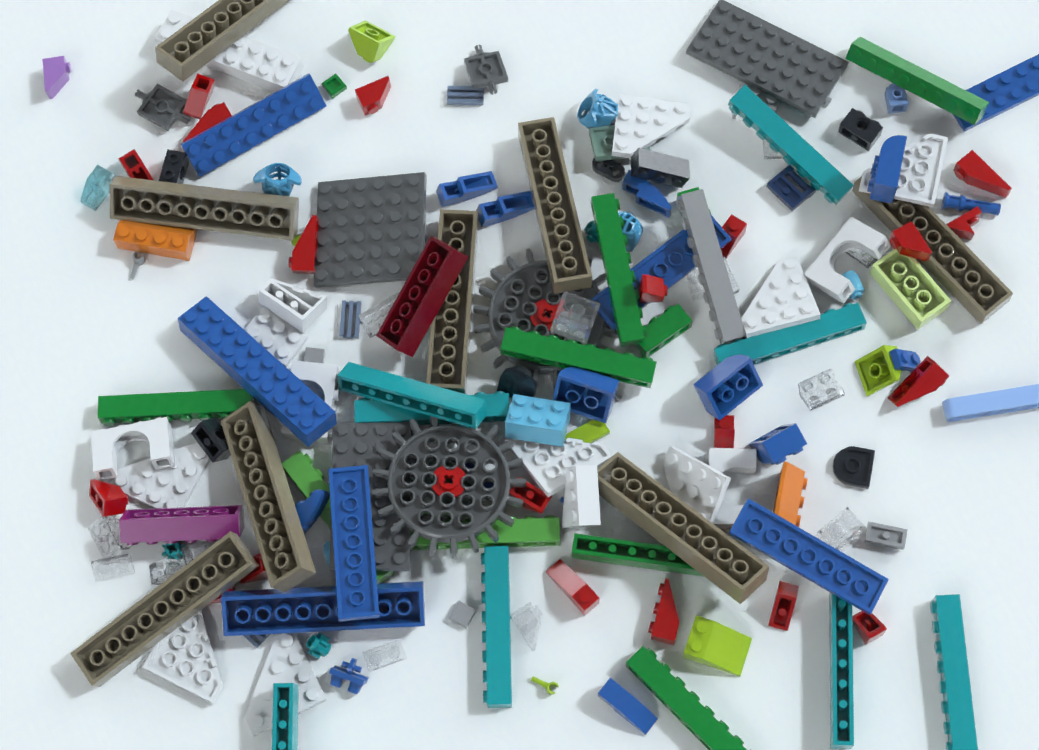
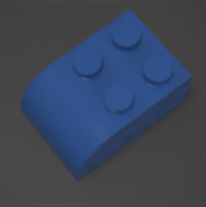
M896 135L888 138L883 143L879 156L875 155L867 192H870L869 199L892 203L898 187L907 136Z
M733 355L723 360L693 385L706 411L718 420H721L761 388L763 383L750 357L746 355Z
M565 368L558 374L552 400L571 403L572 413L606 423L613 408L619 380L582 368Z
M793 423L781 425L748 445L751 449H756V457L761 463L778 465L787 460L785 456L796 455L803 451V446L807 445V442L797 424Z

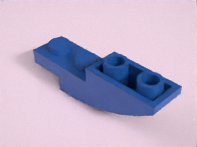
M315 490L309 495L308 499L295 504L304 534L314 525L325 508L330 496L328 491Z

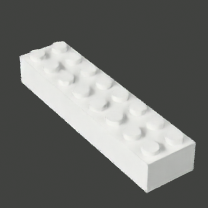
M171 9L155 38L157 45L193 20L194 17ZM245 36L241 37L205 65V67L272 92H276L297 80L304 69L301 57Z

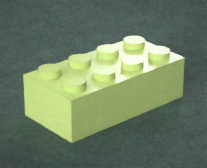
M894 249L871 267L869 274L917 330L948 309L951 300L915 258L901 255L897 249Z

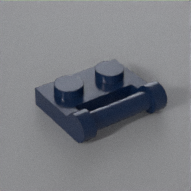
M790 165L766 185L792 212L816 192V189L813 186L810 187ZM786 176H789V177H790L797 185H799L805 192H804V193L800 192V191L786 178Z

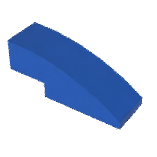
M628 170L622 182V190L636 195L637 204L669 218L672 207L662 193L648 180L631 176V170Z
M492 171L461 176L456 181L441 183L438 185L436 193L441 207L479 197L497 189L498 186Z
M531 191L500 196L496 201L479 204L476 211H478L481 227L518 217L535 208Z
M609 678L598 692L600 699L645 735L658 720L650 710L612 678Z

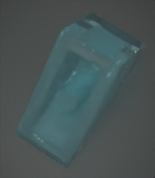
M97 164L86 179L80 202L96 211L110 193L109 184L115 178L113 173Z

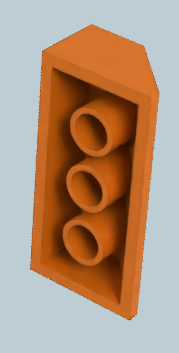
M120 220L117 224L113 241L118 249L190 261L198 229Z
M784 461L779 475L773 513L799 527L801 515H798V510L803 507L804 497L801 496L802 489L806 490L808 478H804L805 471Z

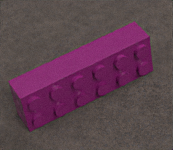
M243 505L125 510L119 519L120 542L127 543V545H137L139 542L153 545L160 541L174 544L184 540L187 543H195L198 540L215 542L230 531L240 537L245 528Z

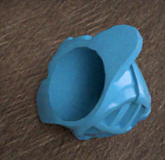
M596 88L581 102L577 112L579 122L587 129L610 126L618 115V104L604 94H597L598 89Z
M283 163L270 164L258 171L253 177L254 183L262 182L264 194L290 196L294 184L301 185L302 183L300 175Z
M618 212L619 217L622 216L624 222L622 233L627 236L628 245L625 246L626 251L633 252L642 236L643 227L631 213Z

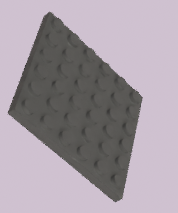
M419 172L318 182L317 217L319 218L313 284L316 288L407 280L425 247L426 173Z

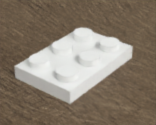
M263 306L245 328L248 334L286 368L309 339L308 335L302 333Z

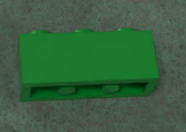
M679 303L674 307L669 306L664 311V314L660 317L655 316L649 321V324L645 326L647 337H644L643 343L635 344V346L643 356L650 357L692 327V319Z

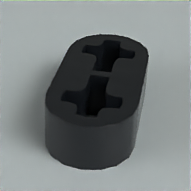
M595 157L593 158L592 169L595 173L613 182H620L624 179L625 168L623 165L613 160L595 161ZM603 162V166L597 167V163ZM620 170V174L613 175V171Z

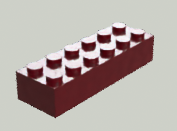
M431 236L376 336L397 351L413 357L468 256L449 244Z

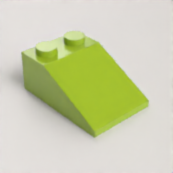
M696 615L683 658L740 677L752 638L716 621Z

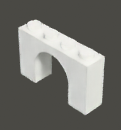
M850 217L842 225L841 230L836 236L830 240L828 246L820 252L815 262L807 268L804 275L810 284L844 304L855 288L849 279L835 272L837 259L849 250L859 249L879 260L891 245L885 235Z
M292 360L291 372L306 386L321 390L325 395L324 402L336 411L337 414V408H334L335 401L339 400L340 393L337 390V375L340 373L338 365ZM282 424L281 435L283 439L300 440ZM333 427L315 442L329 443L330 437H333Z
M159 417L154 420L139 421L134 424L119 425L114 428L91 432L93 472L97 479L102 481L118 477L117 455L124 445L132 441L140 440L150 444V457L155 469L175 466L172 427L167 417Z
M709 448L708 454L704 456V463L725 475L730 473H755L756 449ZM723 500L714 525L719 529H731L743 505H732Z

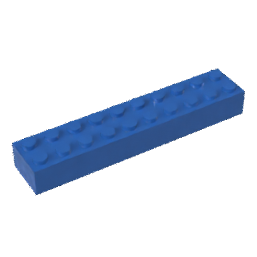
M207 296L177 318L180 331L307 447L337 424L336 411Z
M423 581L377 584L380 618L339 621L336 586L292 588L287 592L277 589L225 591L221 596L224 636L425 626Z

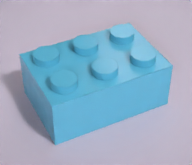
M514 394L505 421V438L563 447L570 422L571 403Z

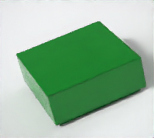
M336 73L321 83L332 99L347 89L345 83Z

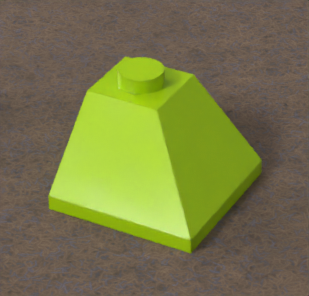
M366 20L348 29L357 54L369 63L380 60L396 37Z
M883 345L854 361L866 396H871L899 380L902 370L895 369L889 353L895 348L898 349L897 346Z

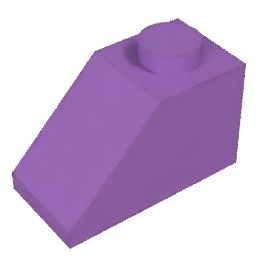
M64 56L42 59L45 92L49 99H53L70 80L71 64L66 61Z

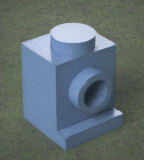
M890 84L889 87H886L884 94L888 114L906 112L909 105L906 90L895 84Z

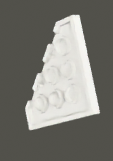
M618 95V115L615 120L612 156L631 158L638 148L646 149L656 143V140L668 136L681 125H686L690 121L691 104Z
M929 133L918 142L905 147L894 199L934 207L948 137ZM871 168L864 170L859 186L860 192L870 194V192H867L871 178Z
M797 256L778 261L742 316L741 320L746 338L820 319L821 314Z
M572 438L564 440L563 447L512 439L514 447L510 450L516 459L522 458L523 467L547 497L565 488L567 467L597 465L598 469L613 456L603 443H585L583 440Z
M195 442L174 450L175 466L155 469L151 458L118 469V477L113 478L110 484L120 486L127 496L152 508L185 507L206 470L210 459L200 445Z
M669 446L663 466L670 491L714 524L731 478L680 449Z
M201 610L158 642L143 665L145 670L213 704L223 687Z
M282 633L273 640L245 715L247 724L254 737L272 728L273 683H295L299 685L298 715L327 701L296 633Z

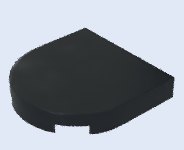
M516 365L506 368L502 372L496 391L509 393L511 398H513L514 394L535 397L538 384L528 369Z
M849 446L839 451L832 465L836 478L846 485L869 489L875 450Z

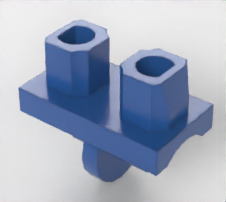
M354 658L351 659L350 663L343 661L342 667L337 665L333 668L331 667L329 674H331L330 685L340 688L344 679L348 680L350 684L347 691L354 694L360 692L369 677L358 674L361 672L362 667L356 665L357 659Z

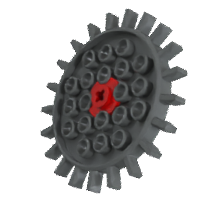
M530 248L526 249L528 263L518 267L510 256L506 258L507 265L512 271L507 276L503 277L494 269L490 271V276L499 283L495 291L487 287H479L481 295L491 298L489 306L474 305L473 307L474 313L488 315L489 323L474 326L475 334L491 333L492 340L480 346L482 353L495 347L500 351L505 328H510L511 326L518 327L520 324L528 326L526 330L521 331L537 332L538 330H544L546 332L544 336H562L564 341L571 339L580 342L582 345L593 344L599 349L608 348L600 343L603 335L618 338L617 330L612 331L611 328L605 327L606 322L589 303L593 297L600 293L598 286L606 281L605 273L592 280L591 288H585L579 292L573 290L554 294L547 260L534 261ZM588 259L589 265H590V268H591V266H592V260H591V259ZM539 274H544L547 276V278L545 280H539L537 276ZM521 285L523 288L520 291H515L513 286ZM536 290L539 291L541 294L537 297H534L530 293ZM552 296H555L559 300L555 303H552L548 299ZM510 301H513L517 305L513 308H510L506 304ZM574 302L577 306L575 308H568L566 304ZM527 307H531L534 309V312L528 314L524 310ZM592 308L595 312L593 314H586L584 310ZM508 318L510 322L504 325L500 323V320ZM562 319H568L570 321V324L562 325L560 321ZM580 325H586L588 327V330L581 331L578 329V327ZM500 355L493 362L495 369L502 366L506 360L514 365L524 367L533 372L532 377L537 381V384L539 374H551L553 388L556 386L557 373L563 370L562 368Z
M430 416L432 427L421 431L418 423L414 419L410 420V427L415 435L406 441L400 434L394 432L392 439L401 446L397 453L393 454L384 449L379 451L381 458L391 462L389 470L373 469L372 472L373 477L388 479V487L372 490L373 498L389 496L391 505L378 510L379 518L395 513L399 521L390 528V533L394 536L406 526L413 532L407 543L410 549L416 545L419 537L431 540L428 546L429 556H434L437 543L442 542L450 543L451 556L456 558L458 552L456 543L469 540L474 553H478L479 544L475 537L484 532L488 534L492 541L498 542L499 536L491 526L497 520H500L505 525L512 527L514 520L503 513L506 505L518 508L523 507L522 499L509 496L510 488L526 487V479H511L509 470L523 466L522 458L506 462L503 455L514 447L512 439L497 447L492 441L498 433V426L496 424L484 435L474 428L460 426L451 422V425H439L438 418ZM436 442L438 445L435 448H430L428 443ZM450 443L457 444V447L455 449H449L447 445ZM470 444H474L477 446V448L472 451L468 450L466 447ZM413 458L416 460V463L409 465L406 461ZM428 460H434L436 461V464L433 466H428L426 462ZM448 461L456 463L454 467H447L445 464ZM469 462H472L476 465L472 469H468L465 467V465ZM493 464L495 468L487 470L485 465ZM407 477H413L415 479L412 483H407L404 481ZM432 478L435 481L432 484H426L424 480ZM470 480L474 485L466 487L463 483ZM491 482L494 486L492 488H485L483 484ZM405 495H411L413 497V499L408 502L404 501L402 498ZM426 496H430L433 498V500L429 503H425L422 501V499ZM448 497L453 501L450 504H444L442 500ZM470 499L472 504L466 506L462 504V501ZM489 500L492 502V505L485 507L481 503ZM423 515L431 516V519L426 522L420 518ZM443 516L451 518L448 523H443L440 519ZM464 517H467L471 520V522L468 524H462L460 520Z

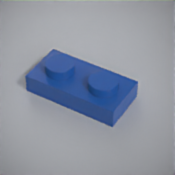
M895 348L889 352L896 370L912 372L921 362L918 354L913 351Z

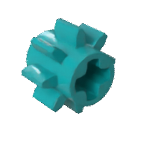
M592 220L585 226L584 231L587 235L585 238L591 243H599L595 222Z
M181 541L162 545L165 549L162 556L168 557L167 561L169 563L173 560L180 563L179 559L186 557L183 553L186 546L184 544L180 545Z
M318 633L317 636L315 634L311 635L306 643V647L309 649L307 653L318 659L320 656L325 657L331 649V644L328 643L330 638L321 633Z

